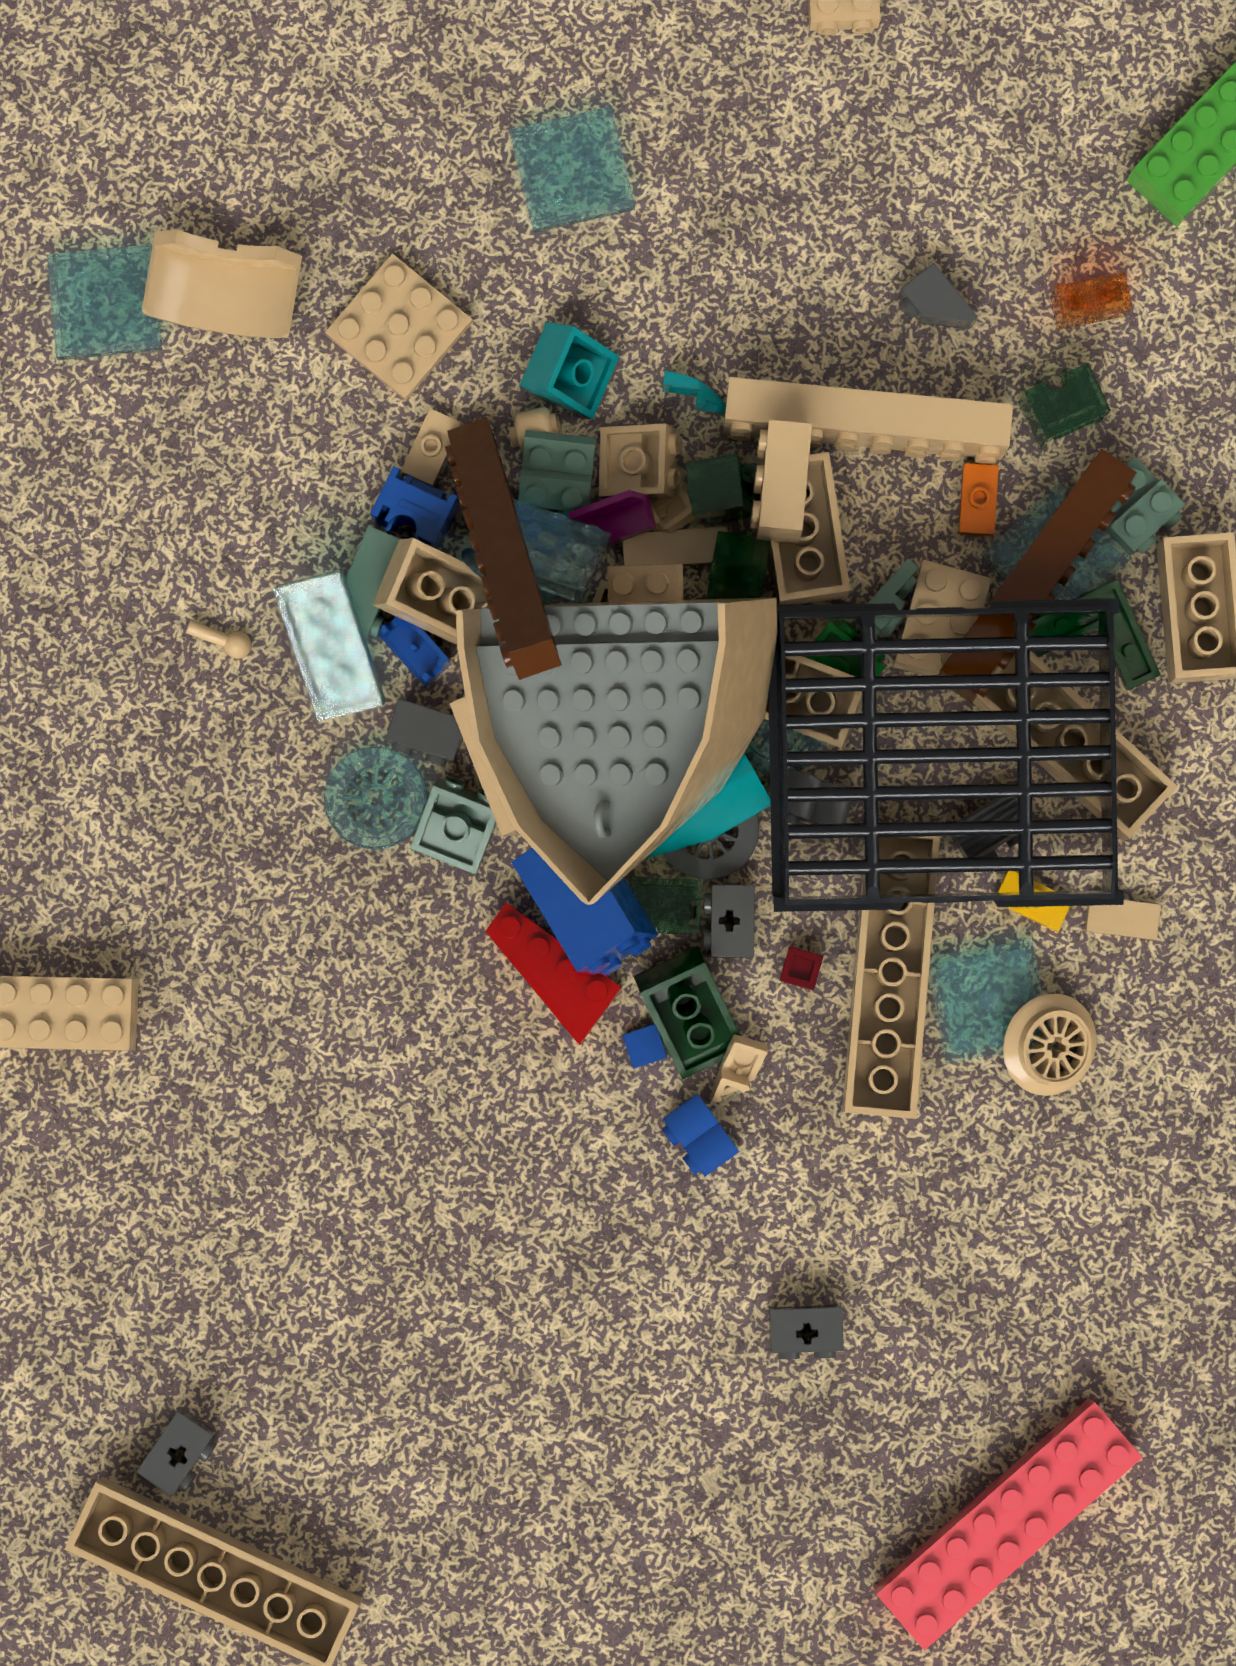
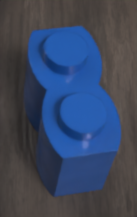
M698 1093L663 1118L667 1125L662 1128V1131L673 1146L680 1142L688 1154L683 1157V1160L694 1175L701 1171L704 1177H706L740 1152Z

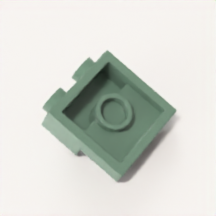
M526 430L518 505L526 506L527 510L534 513H543L546 509L561 510V514L569 517L568 512L590 505L596 438Z
M1136 456L1126 464L1137 472L1131 483L1136 488L1124 505L1118 501L1112 510L1116 516L1106 529L1129 556L1137 549L1142 554L1158 540L1154 534L1163 526L1167 530L1171 529L1183 517L1179 511L1186 505L1162 479L1158 481Z
M908 558L867 604L894 603L898 610H902L906 604L902 600L911 592L918 581L914 576L919 567ZM857 618L856 622L860 625L857 630L861 634L860 618ZM875 618V640L882 633L888 637L902 622L903 618Z
M446 776L445 780L438 778L431 789L410 849L476 875L497 825L483 789H479L477 793L465 789V782L456 777Z

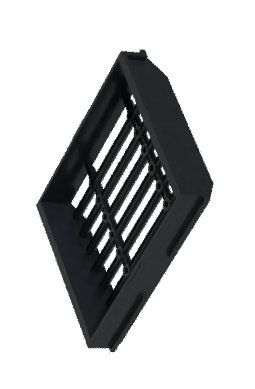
M1119 598L992 601L988 608L974 609L944 607L898 610L894 603L777 606L778 635L768 693L772 903L774 904V912L900 909L904 902L959 903L994 901L997 907L1124 905V890L1118 889L1114 614L1119 613ZM1098 613L1099 635L1029 637V615ZM1014 615L1015 637L875 640V618ZM860 618L861 640L784 641V620ZM1099 650V672L1030 673V651ZM1015 652V674L876 676V654ZM861 655L862 677L785 678V656ZM1099 686L1100 708L1031 710L1030 688ZM1016 689V710L877 713L876 691ZM862 692V713L786 715V693ZM1100 723V745L1031 746L1032 724ZM1016 725V747L877 750V728ZM862 728L863 750L787 751L786 730ZM1101 760V782L1032 783V761ZM1017 762V783L878 786V764ZM863 765V787L787 788V766ZM1101 796L1102 818L1032 819V798ZM1018 798L1017 820L879 823L878 801ZM864 801V823L788 825V803ZM1102 833V855L1033 856V834ZM1018 835L1017 857L879 859V837ZM864 838L865 859L789 861L788 839ZM1102 869L1103 890L1034 892L1033 871ZM1019 871V892L880 895V874ZM865 874V895L789 897V876Z

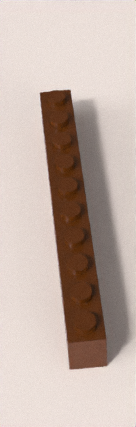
M485 417L448 430L447 433L451 445L445 446V450L452 466L450 468L457 486V494L464 509L462 512L469 529L470 541L476 553L474 554L481 575L486 573V575L480 577L487 597L493 596V598L487 599V604L493 620L499 619V621L493 623L499 643H506V645L500 646L506 668L514 666L518 679L521 680L562 666L502 459L488 419Z

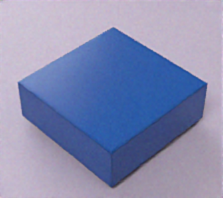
M655 1024L622 1035L633 1069L667 1058Z

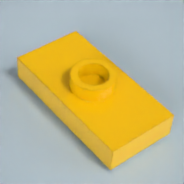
M1007 871L997 893L1019 892V873ZM1034 881V892L1054 891ZM1070 906L1005 908L1058 932Z

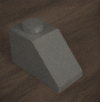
M935 263L902 287L898 296L901 300L899 306L904 314L910 319L915 317L920 324L970 329L975 325L978 318Z

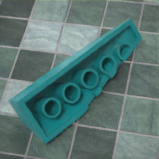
M745 753L742 755L723 789L644 860L712 840L770 807V798Z

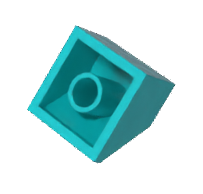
M546 322L519 386L543 401L593 420L619 356L574 326Z

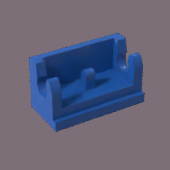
M394 616L395 618L389 624L382 625L379 636L426 688L452 664L449 658L422 628Z

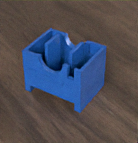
M393 466L370 513L374 523L385 527L386 533L390 535L400 526H412L416 529L415 539L439 550L460 507L458 496L451 493L447 499V494L443 491L420 482L410 475H406L403 478L399 474L400 469Z

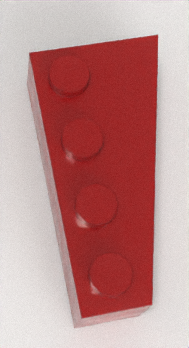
M508 903L503 906L485 931L575 1041L581 1045L622 987L609 977L604 976L603 973L577 972L559 941Z

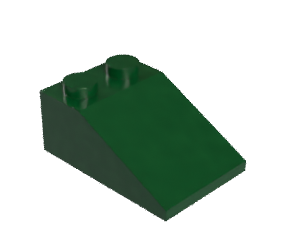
M698 946L634 975L639 992L682 1080L723 1060L733 1034L739 1036L740 1034Z

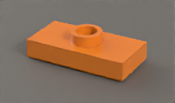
M963 464L958 534L994 536L999 465Z

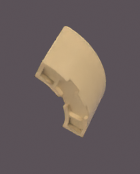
M179 229L155 231L142 305L143 314L186 327L238 336L260 338H286L289 336L302 261L301 255L279 246L238 244L237 251L218 248L219 241L193 235Z

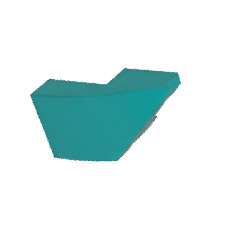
M665 371L662 392L696 396V411L717 414L725 413L726 403L703 382L687 375Z

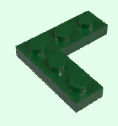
M1113 579L1074 599L1119 598V613L1114 614L1115 667L1125 689L1131 690L1161 674L1119 580ZM1098 613L1039 615L1032 620L1037 625L1029 637L1085 635L1098 628ZM1032 651V652H1033L1037 657H1040V656H1042V655H1044V654H1046V653H1048V652H1050V651Z

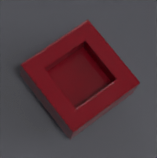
M789 946L779 981L814 991L824 956Z

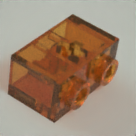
M1125 272L1057 285L1050 295L1057 330L1126 317L1132 307Z

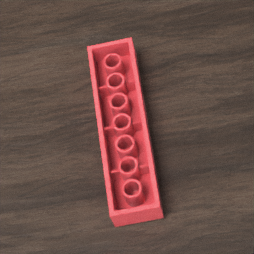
M1088 1398L873 1587L876 1595L925 1651L1143 1457L1101 1408Z

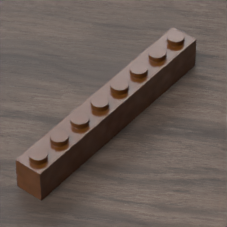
M1101 449L986 608L990 606L992 601L1055 600L1056 596L1052 592L1058 584L1065 587L1077 570L1072 566L1079 556L1083 559L1088 556L1096 544L1092 537L1098 529L1105 532L1116 516L1112 510L1118 501L1124 505L1134 492L1136 487L1131 483L1137 472ZM1014 615L979 616L964 638L1015 637ZM1029 615V636L1037 625L1032 622L1036 615ZM1015 652L952 653L940 669L938 675L994 674L998 667L1003 670L1006 669L1015 656ZM953 689L952 691L972 704L978 694L984 698L990 689Z

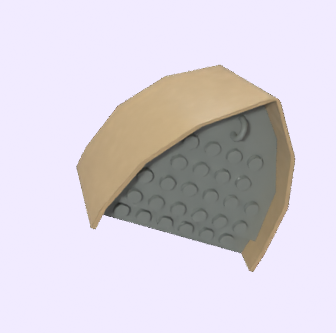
M683 564L607 566L609 602L544 604L562 666L521 680L518 679L514 666L506 668L500 651V646L506 645V643H499L493 623L499 621V619L493 620L489 607L456 610L457 649L473 743L511 825L583 903L591 905L597 902L725 786L765 718L778 635L777 598L684 600Z

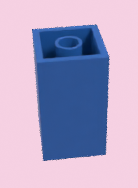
M530 848L511 862L577 972L609 975L618 970L623 965L621 960L631 953L633 956H636L646 951L652 945L650 940L659 935L624 877L597 902L587 905L574 894L533 848Z

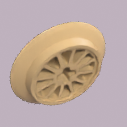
M1045 994L1030 1000L1016 1012L1005 1033L1003 1054L1010 1076L1021 1088L1036 1095H1056L1069 1090L1083 1078L1093 1061L1097 1044L1095 1025L1086 1008L1072 997L1062 994ZM1045 1020H1047V1028L1044 1025ZM1036 1028L1040 1032L1039 1037L1033 1035ZM1077 1034V1039L1070 1040L1074 1035ZM1030 1039L1036 1040V1044L1029 1046ZM1058 1042L1057 1049H1047L1048 1043ZM1078 1046L1076 1053L1069 1051L1070 1047ZM1030 1053H1036L1033 1057H1029ZM1066 1055H1070L1073 1057V1060L1070 1064L1066 1059ZM1059 1063H1060V1065H1061L1062 1068H1063V1071H1061V1072H1060Z

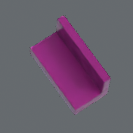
M633 490L624 491L568 512L571 520L583 523L589 549L595 551L657 529L649 496Z

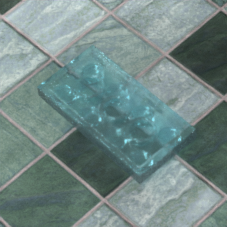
M343 569L277 585L273 591L317 721L383 706L386 699Z

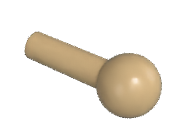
M190 620L185 632L186 634L224 647L227 655L234 659L246 657L252 648L250 637L242 631H233L227 634Z

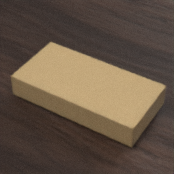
M1124 900V905L1088 906L1085 931L1157 940L1161 905Z

